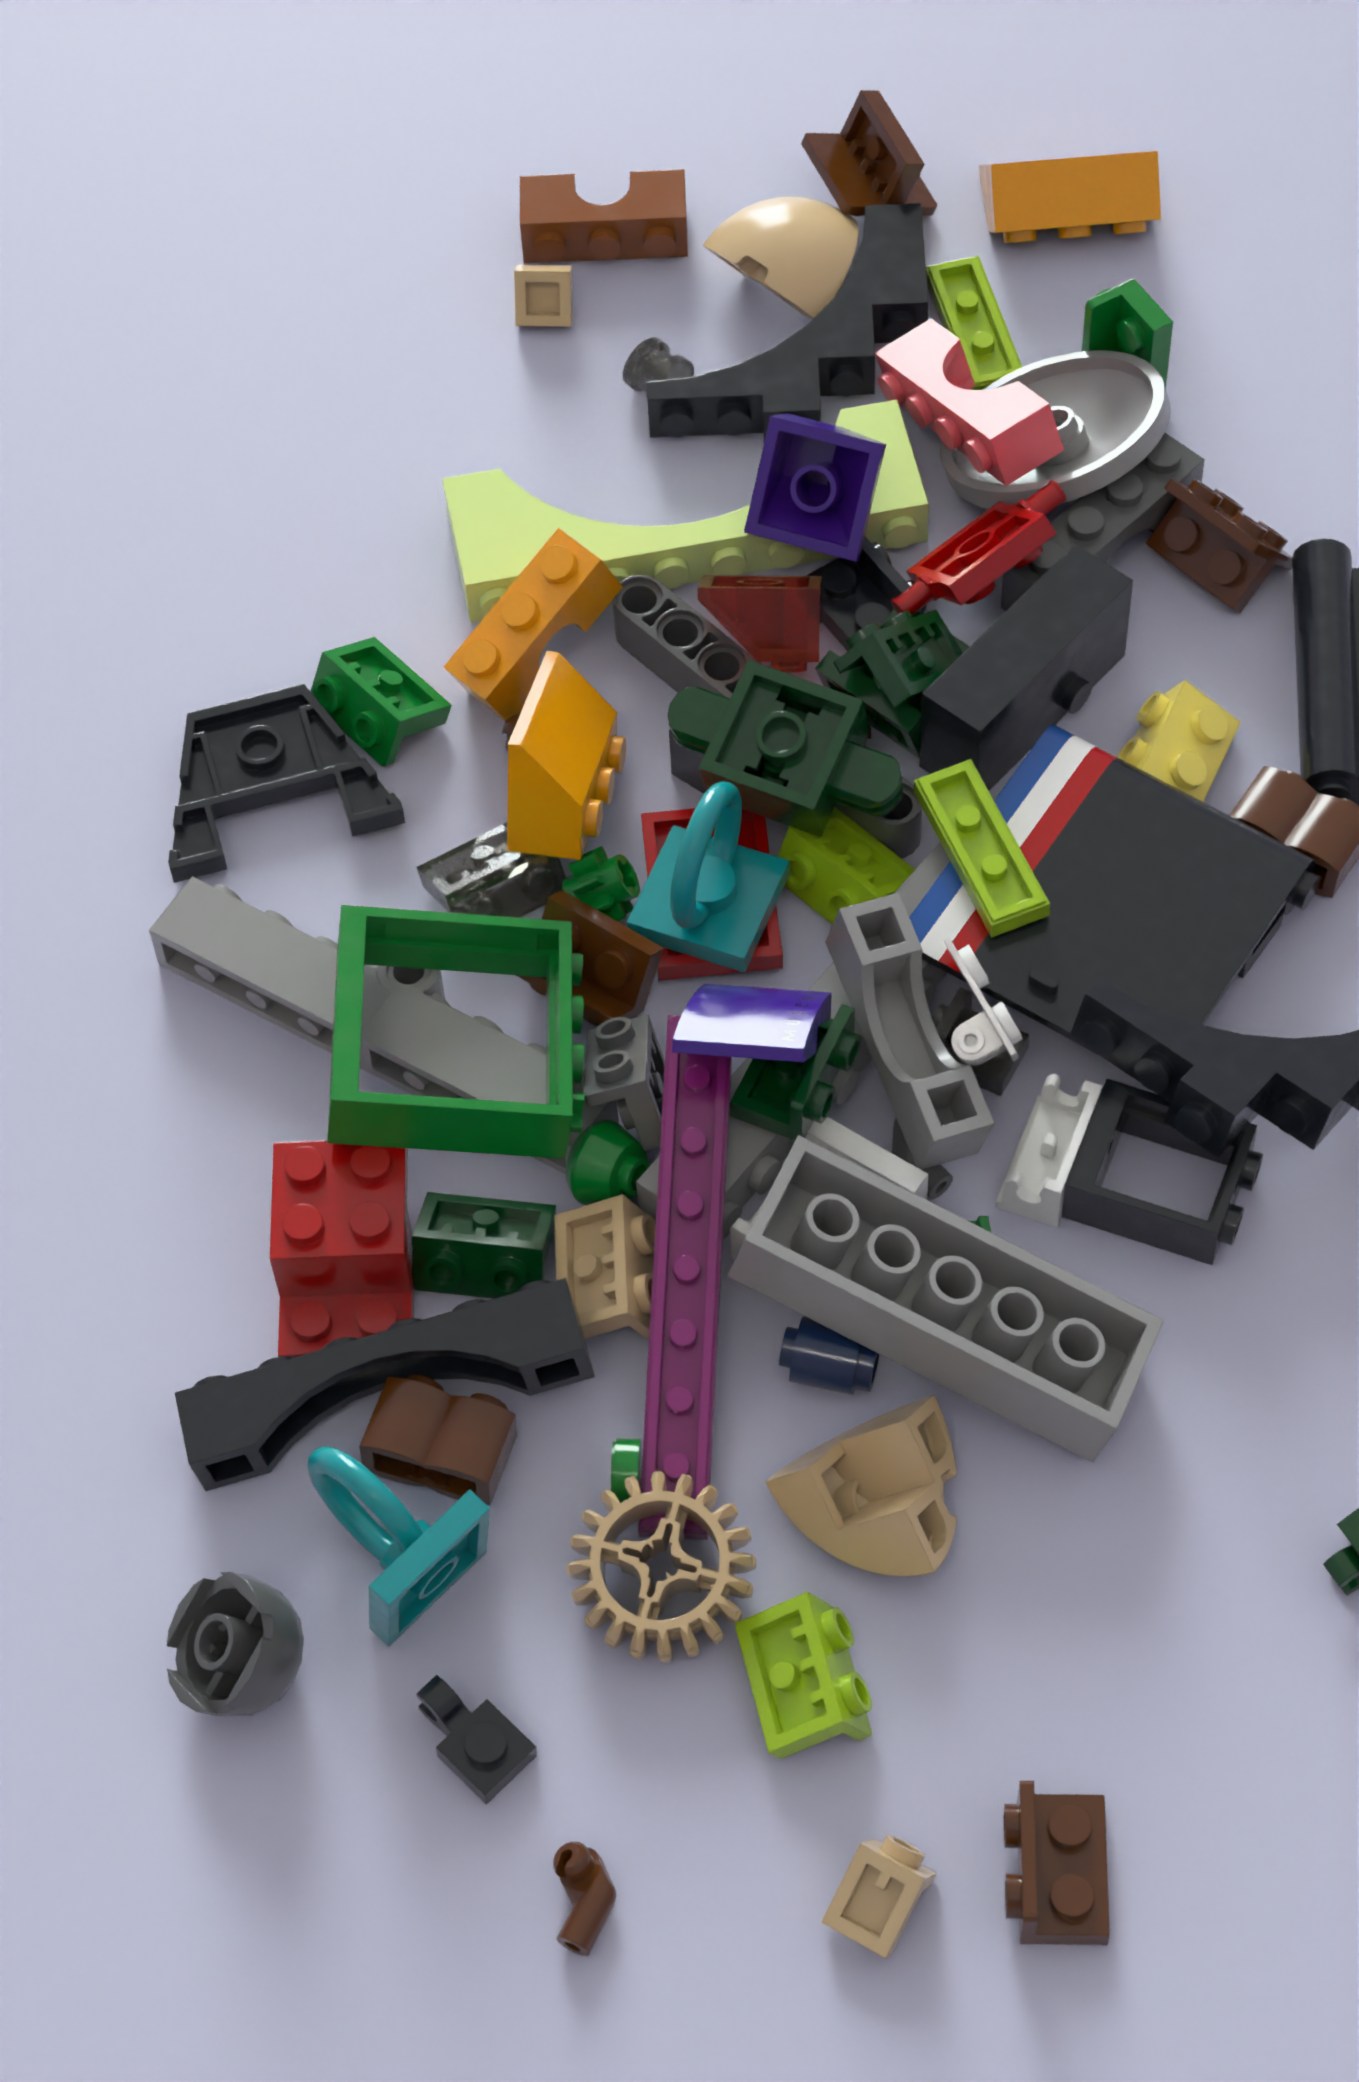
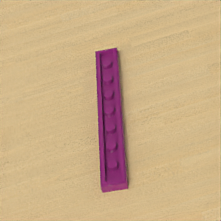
M668 1015L640 1489L641 1493L653 1491L651 1483L653 1472L661 1471L665 1476L666 1491L675 1492L678 1479L682 1474H687L692 1477L693 1490L690 1498L696 1499L703 1488L711 1485L732 1057L672 1053V1041L681 1015ZM665 1514L649 1516L639 1520V1537H651L656 1532L661 1518H665ZM686 1519L683 1530L684 1539L708 1540L706 1531L694 1522Z

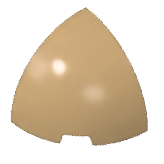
M779 197L757 202L733 214L708 237L702 246L744 277L762 284L802 315L813 319L839 291L851 266L858 243L859 231L858 224L852 216L845 215L841 209L828 203L804 197Z
M935 1394L889 1411L830 1439L797 1458L765 1481L783 1512L808 1539L837 1559L869 1572L889 1576H918L933 1573L942 1564L953 1540L957 1518L950 1514L945 1506L943 1484L945 1481L955 1477L957 1471L948 1428Z

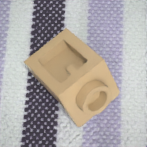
M886 1835L883 1842L876 1839L862 1842L821 1923L876 1954L887 1958L891 1956L923 1890L931 1886L937 1873L921 1864L925 1857L922 1851L897 1837Z

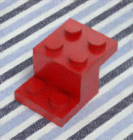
M327 1140L273 1143L269 1259L280 1296L278 1357L288 1356L294 1358L323 1349L326 1344L333 1340L345 1337L359 1339L386 1331L398 1321L414 1318L412 1229L407 1209L408 1148L327 1143Z

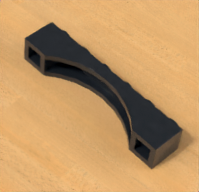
M563 1278L553 1282L547 1280L533 1281L509 1295L488 1301L483 1299L465 1301L457 1305L451 1312L423 1320L418 1318L404 1319L394 1323L388 1330L359 1339L353 1337L339 1338L326 1344L323 1349L294 1358L288 1356L275 1357L264 1361L258 1368L229 1377L216 1375L201 1379L192 1388L174 1393L188 1463L205 1491L270 1473L289 1449L320 1421L353 1401L381 1391L387 1377L407 1378L410 1375H421L432 1380L467 1379L501 1385L529 1396L593 1378L595 1374L577 1308L567 1280Z

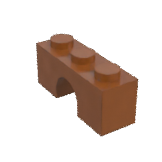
M685 169L630 171V187L626 195L616 202L604 205L592 204L580 198L576 192L575 174L520 176V232L523 262L552 263L688 257Z

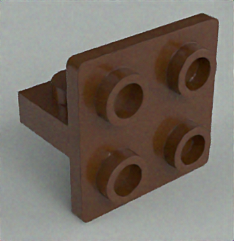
M860 90L840 133H806L801 142L802 147L845 215L863 216L865 215V205L921 203L922 216H932L938 205L920 177L925 163L879 91Z
M1170 478L1164 489L1177 499L1148 539L1146 545L1232 610L1241 613L1275 564L1288 570L1292 569V556L1282 550L1288 540L1261 521L1257 523L1242 513L1244 508L1220 490H1212L1195 478L1189 486Z

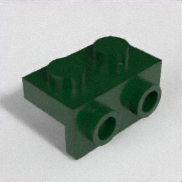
M841 1004L834 1019L830 1018L818 1026L817 1053L804 1062L752 1059L730 1101V1117L794 1141L798 1135L805 1138L814 1121L822 1124L834 1100L835 1087L832 1084L839 1070L848 1072L852 1068L860 1049L861 1035L855 1033V1008Z

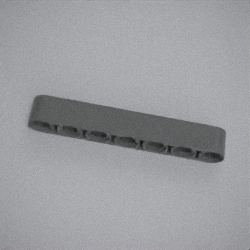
M635 575L620 581L623 588L613 599L617 642L677 693L686 687L692 686L731 698L747 661L751 660L762 664L658 580L650 576ZM903 776L904 789L902 799L896 808L885 816H873L836 803V808L901 859L913 854L919 847L922 828V807L914 794V785Z

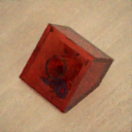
M703 575L698 585L697 600L758 662H771V668L782 672L807 671L808 662H819L821 651L822 576Z

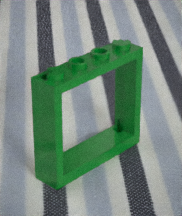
M341 905L336 961L327 1143L566 1159L570 1132H582V1111L584 1106V1093H573V1083H581L584 1044L572 1043V1034H581L584 999L581 995H572V986L580 987L583 970V955L572 953V922ZM364 965L546 977V1104L360 1092L359 1069Z

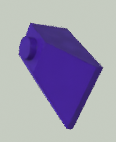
M788 413L770 416L744 533L855 562L859 561L886 444L843 427Z

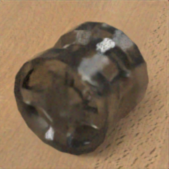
M651 337L637 345L629 355L622 373L623 381L634 391H645L647 397V382L693 377L694 366L682 355H671L669 346L660 338Z

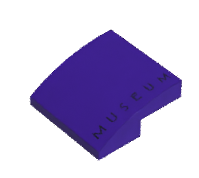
M703 984L692 995L681 1015L672 1041V1053L804 1062L817 1053L818 1026L831 1018L832 992Z

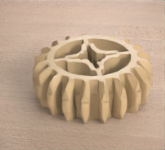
M657 1471L652 1474L651 1483L653 1491L641 1493L639 1482L634 1476L625 1479V1487L630 1498L620 1503L612 1491L607 1489L600 1495L601 1500L609 1512L605 1518L595 1511H584L581 1516L583 1523L596 1534L594 1537L582 1534L571 1537L570 1545L572 1549L579 1554L589 1556V1559L575 1560L568 1563L567 1573L570 1578L576 1580H590V1582L577 1587L571 1595L577 1606L598 1602L584 1618L590 1630L600 1628L610 1620L612 1621L605 1636V1642L609 1647L616 1648L623 1642L627 1634L630 1633L633 1635L630 1643L632 1658L641 1660L646 1654L648 1642L651 1640L657 1641L659 1660L661 1662H670L673 1654L671 1641L682 1639L685 1652L689 1657H694L699 1654L698 1643L694 1636L695 1633L703 1629L709 1640L714 1644H718L724 1639L720 1626L714 1621L718 1614L732 1623H738L742 1619V1611L728 1598L729 1596L742 1599L752 1597L754 1591L752 1583L736 1577L735 1574L755 1570L756 1558L749 1553L733 1552L747 1545L751 1541V1534L747 1527L725 1530L738 1516V1510L733 1503L723 1505L713 1513L711 1512L718 1497L717 1489L714 1486H706L696 1499H692L690 1497L693 1490V1481L690 1475L682 1474L677 1481L675 1492L666 1491L667 1485L664 1473ZM665 1514V1518H661L656 1532L649 1539L640 1542L623 1539L621 1544L615 1542L617 1537L636 1521L649 1516ZM686 1519L700 1526L715 1543L719 1551V1571L704 1567L701 1560L688 1556L682 1550L685 1537L683 1530ZM669 1543L673 1564L678 1571L673 1576L666 1571L668 1579L657 1581L654 1590L653 1577L646 1562L650 1557L657 1561L656 1554L666 1552ZM606 1563L620 1566L622 1572L638 1578L641 1582L638 1596L640 1605L637 1615L624 1609L607 1590L605 1581ZM701 1589L710 1591L702 1603L690 1612L679 1617L658 1620L659 1614H663L668 1599L675 1593L681 1591L700 1593Z

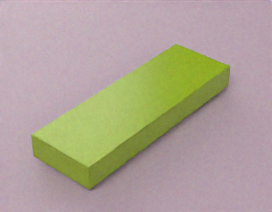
M979 255L926 266L927 288L942 327L961 341L975 383L971 390H983L1000 378L1023 368Z
M969 759L915 779L914 794L991 938L1050 916V902L972 760Z

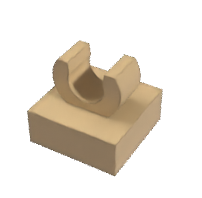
M516 265L514 270L515 326L571 327L573 322L572 266Z

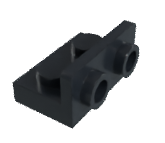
M864 536L859 561L855 562L837 558L798 579V596L841 645L849 651L850 648L846 644V640L871 623L877 622L880 627L894 609L891 600L915 583L911 580L905 581L892 566L885 549L877 542L871 543ZM926 605L923 608H921L918 612L924 614V612L926 611Z

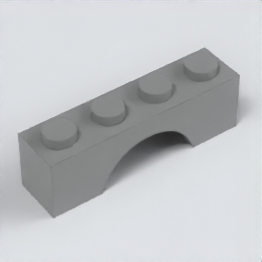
M895 893L840 908L825 943L852 1008H855V1017L916 1167L923 1170L977 1154L995 1123L971 1065L960 1064L950 1055L935 1028L923 985V949L900 894Z

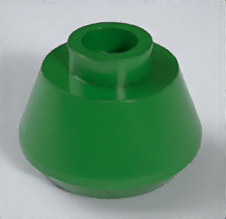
M603 1120L586 1128L575 1140L567 1160L566 1180L576 1201L585 1206L621 1194L631 1200L634 1196H637L636 1181L650 1167L642 1145L625 1128L615 1121Z

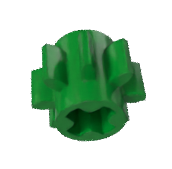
M603 846L584 853L581 860L568 864L573 875L564 878L562 882V889L616 921L625 919L626 914L632 912L633 906L630 900L639 896L640 886L636 872L625 856L618 854L608 859Z

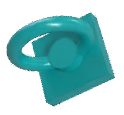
M726 781L713 784L698 802L687 828L672 826L626 923L628 928L661 947L745 973L790 875L789 860L737 845L742 820V800L740 792L734 784Z
M324 1446L317 1448L309 1456L307 1462L308 1473L317 1493L343 1527L369 1553L380 1561V1567L385 1570L369 1585V1629L390 1647L487 1553L490 1508L469 1489L430 1526L423 1519L416 1521L401 1501L378 1477L344 1451ZM352 1493L372 1511L388 1532L368 1514Z

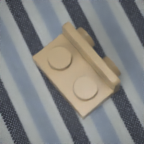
M623 1194L554 1215L556 1280L563 1278L567 1280L577 1308L584 1338H590L630 1326L648 1339L656 1227L654 1218L646 1214Z

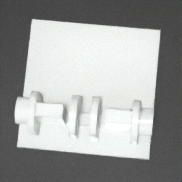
M947 938L944 940V943L983 1009L982 1012L961 1023L954 1030L951 1039L953 1050L962 1062L974 1066L985 1063L1007 1050L1013 1061L1019 1059L1013 1045L1023 1039L1022 1034L1003 1002L990 1007L980 989L990 984L977 957L969 945L957 951L951 939Z

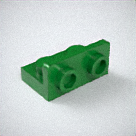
M1133 278L1112 289L1100 291L1086 302L1082 351H1117L1142 358L1153 365L1159 372L1166 389L1173 321Z
M375 637L322 652L310 691L342 731L381 766H387L395 762L403 737L446 724L452 706Z

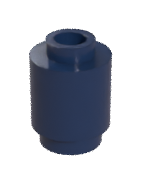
M803 1316L798 1328L787 1326L785 1330L779 1366L790 1368V1382L853 1395L855 1389L871 1392L880 1354Z

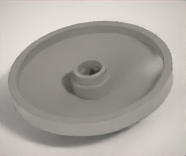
M1105 350L1059 355L1020 368L1000 378L983 390L995 389L1019 381L1050 404L1064 451L1007 486L987 471L979 473L972 466L966 455L958 449L949 450L942 441L940 456L953 490L961 498L976 506L989 509L997 502L1015 504L1021 499H1028L1048 484L1050 480H1054L1062 488L1067 498L1062 503H1066L1107 486L1143 461L1164 435L1169 424L1171 406L1159 372L1153 365L1142 358L1128 353Z

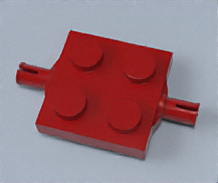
M1050 480L1048 484L1026 500L1021 499L1015 504L997 502L909 568L906 572L915 584L891 600V604L897 614L909 611L913 615L932 600L937 601L940 598L961 606L964 603L973 604L989 595L996 586L994 581L1009 569L1021 568L1034 561L1043 551L1041 545L1057 534L1047 519L1046 514L1067 500L1062 488L1054 480Z

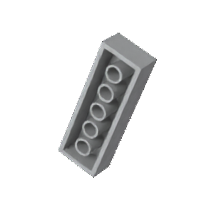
M800 1135L796 1138L727 1277L1090 1462L1095 1460L1117 1430L1164 1321Z

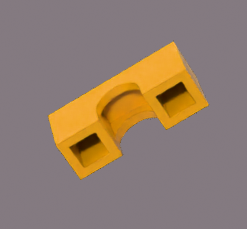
M558 528L443 668L469 694L506 721L523 709L539 670L541 654L549 640L560 629L570 624L576 625L586 633L623 586L600 558Z

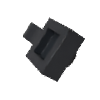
M438 1675L433 1677L416 1693L417 1698L422 1702L418 1706L419 1710L447 1736L436 1746L437 1757L485 1804H488L537 1757L536 1746L488 1699L471 1713L456 1692Z

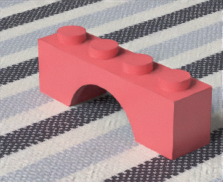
M929 319L875 352L882 375L877 379L878 385L886 400L897 399L898 404L910 413L919 427L924 429L928 426L938 434L943 444L949 450L958 449L966 455L972 466L979 473L987 471L1007 486L1064 451L1050 404L1019 381L995 389L971 390L975 383L960 339L933 319Z

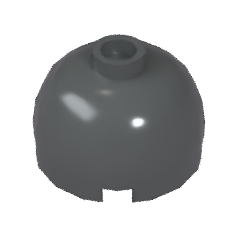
M220 1572L222 1576L216 1580L203 1578L195 1583L176 1609L168 1630L167 1646L177 1648V1671L167 1669L169 1684L179 1701L195 1712L214 1716H252L281 1700L294 1683L302 1662L304 1636L301 1620L292 1604L281 1591L251 1576L235 1572Z

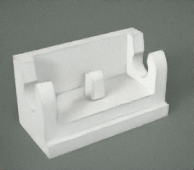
M1051 1074L1045 1080L1041 1096L1038 1095L996 1200V1208L1058 1228L1062 1218L1065 1184L1103 1085L1085 1080L1078 1095L1071 1096L1059 1089L1061 1082L1059 1075Z

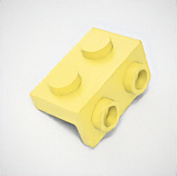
M1184 680L1166 693L1162 694L1160 691H1157L1146 700L1136 717V720L1141 725L1135 737L1131 738L1123 746L1117 757L1204 801L1241 722Z

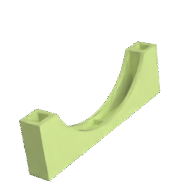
M897 399L841 409L835 424L836 426L846 428L886 444L865 536L871 543L877 542L884 549L904 548L911 544L927 542L929 503ZM501 469L442 478L447 516L470 622L481 621L558 528L600 558L619 582L629 576L645 575L658 580L668 589L690 583L719 578L729 579L741 574L775 568L784 569L798 564L839 558L744 533L750 505L717 517L690 523L663 526L619 525L580 517L550 506L515 484Z

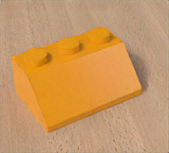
M1158 151L979 165L988 230L991 233L1003 232V243L1036 241V230L1058 228V238L1092 236L1091 225L1113 223V234L1146 232L1147 220L1161 219Z
M546 651L508 743L507 851L581 860L589 837H598L600 834L603 804H611L615 773H622L624 767L626 737L617 736V711L559 652Z

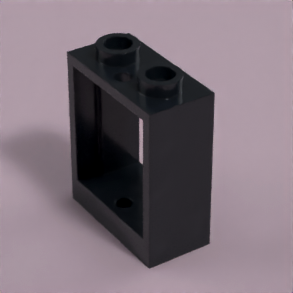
M1106 1079L1065 1184L1062 1217L1213 1265L1220 1243L1233 1245L1244 1212V1207L1235 1205L1240 1188L1252 1191L1258 1177L1264 1155L1263 1153L1253 1151L1258 1125L1250 1123L1217 1158L1163 1122L1171 1104L1169 1101L1158 1094ZM1122 1132L1227 1165L1207 1221L1101 1187Z

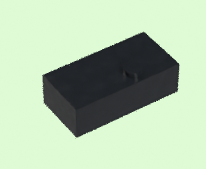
M1074 544L922 693L919 767L931 774L971 759L988 791H990L1032 749L1049 726L1052 724L1056 725L1068 712L1071 714L1078 712L1088 700L1092 688L1125 656L1133 580Z

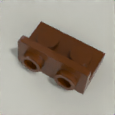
M564 890L549 896L542 919L571 921L572 953L583 955L580 987L572 986V995L583 996V1019L590 1024L599 1026L601 1023L612 1018L627 1017L631 1019L643 1012L664 948ZM518 976L530 983L534 991L546 996V977Z
M1019 1781L1017 1804H1004L1003 1813L1004 1848H1018V1874H1005L1006 1919H1019L1020 1944L1108 1945L1110 1930L1105 1795L1035 1794L1034 1781Z

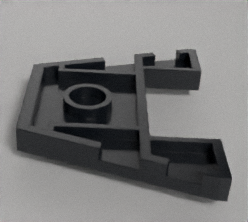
M305 684L187 713L179 774L181 781L178 806H175L173 820L174 842L173 849L169 851L168 859L174 883L188 880L192 876L196 878L227 870L225 856L214 821L216 818L337 788L352 837L405 823L401 801L394 793L389 794L378 780L377 772L365 758H360L348 744L345 733Z

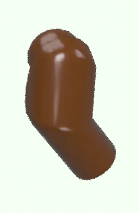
M571 1841L561 1846L553 1859V1869L560 1877V1881L573 1906L557 1936V1941L576 1954L589 1956L615 1904L616 1889L600 1855L594 1849L587 1848L580 1842Z

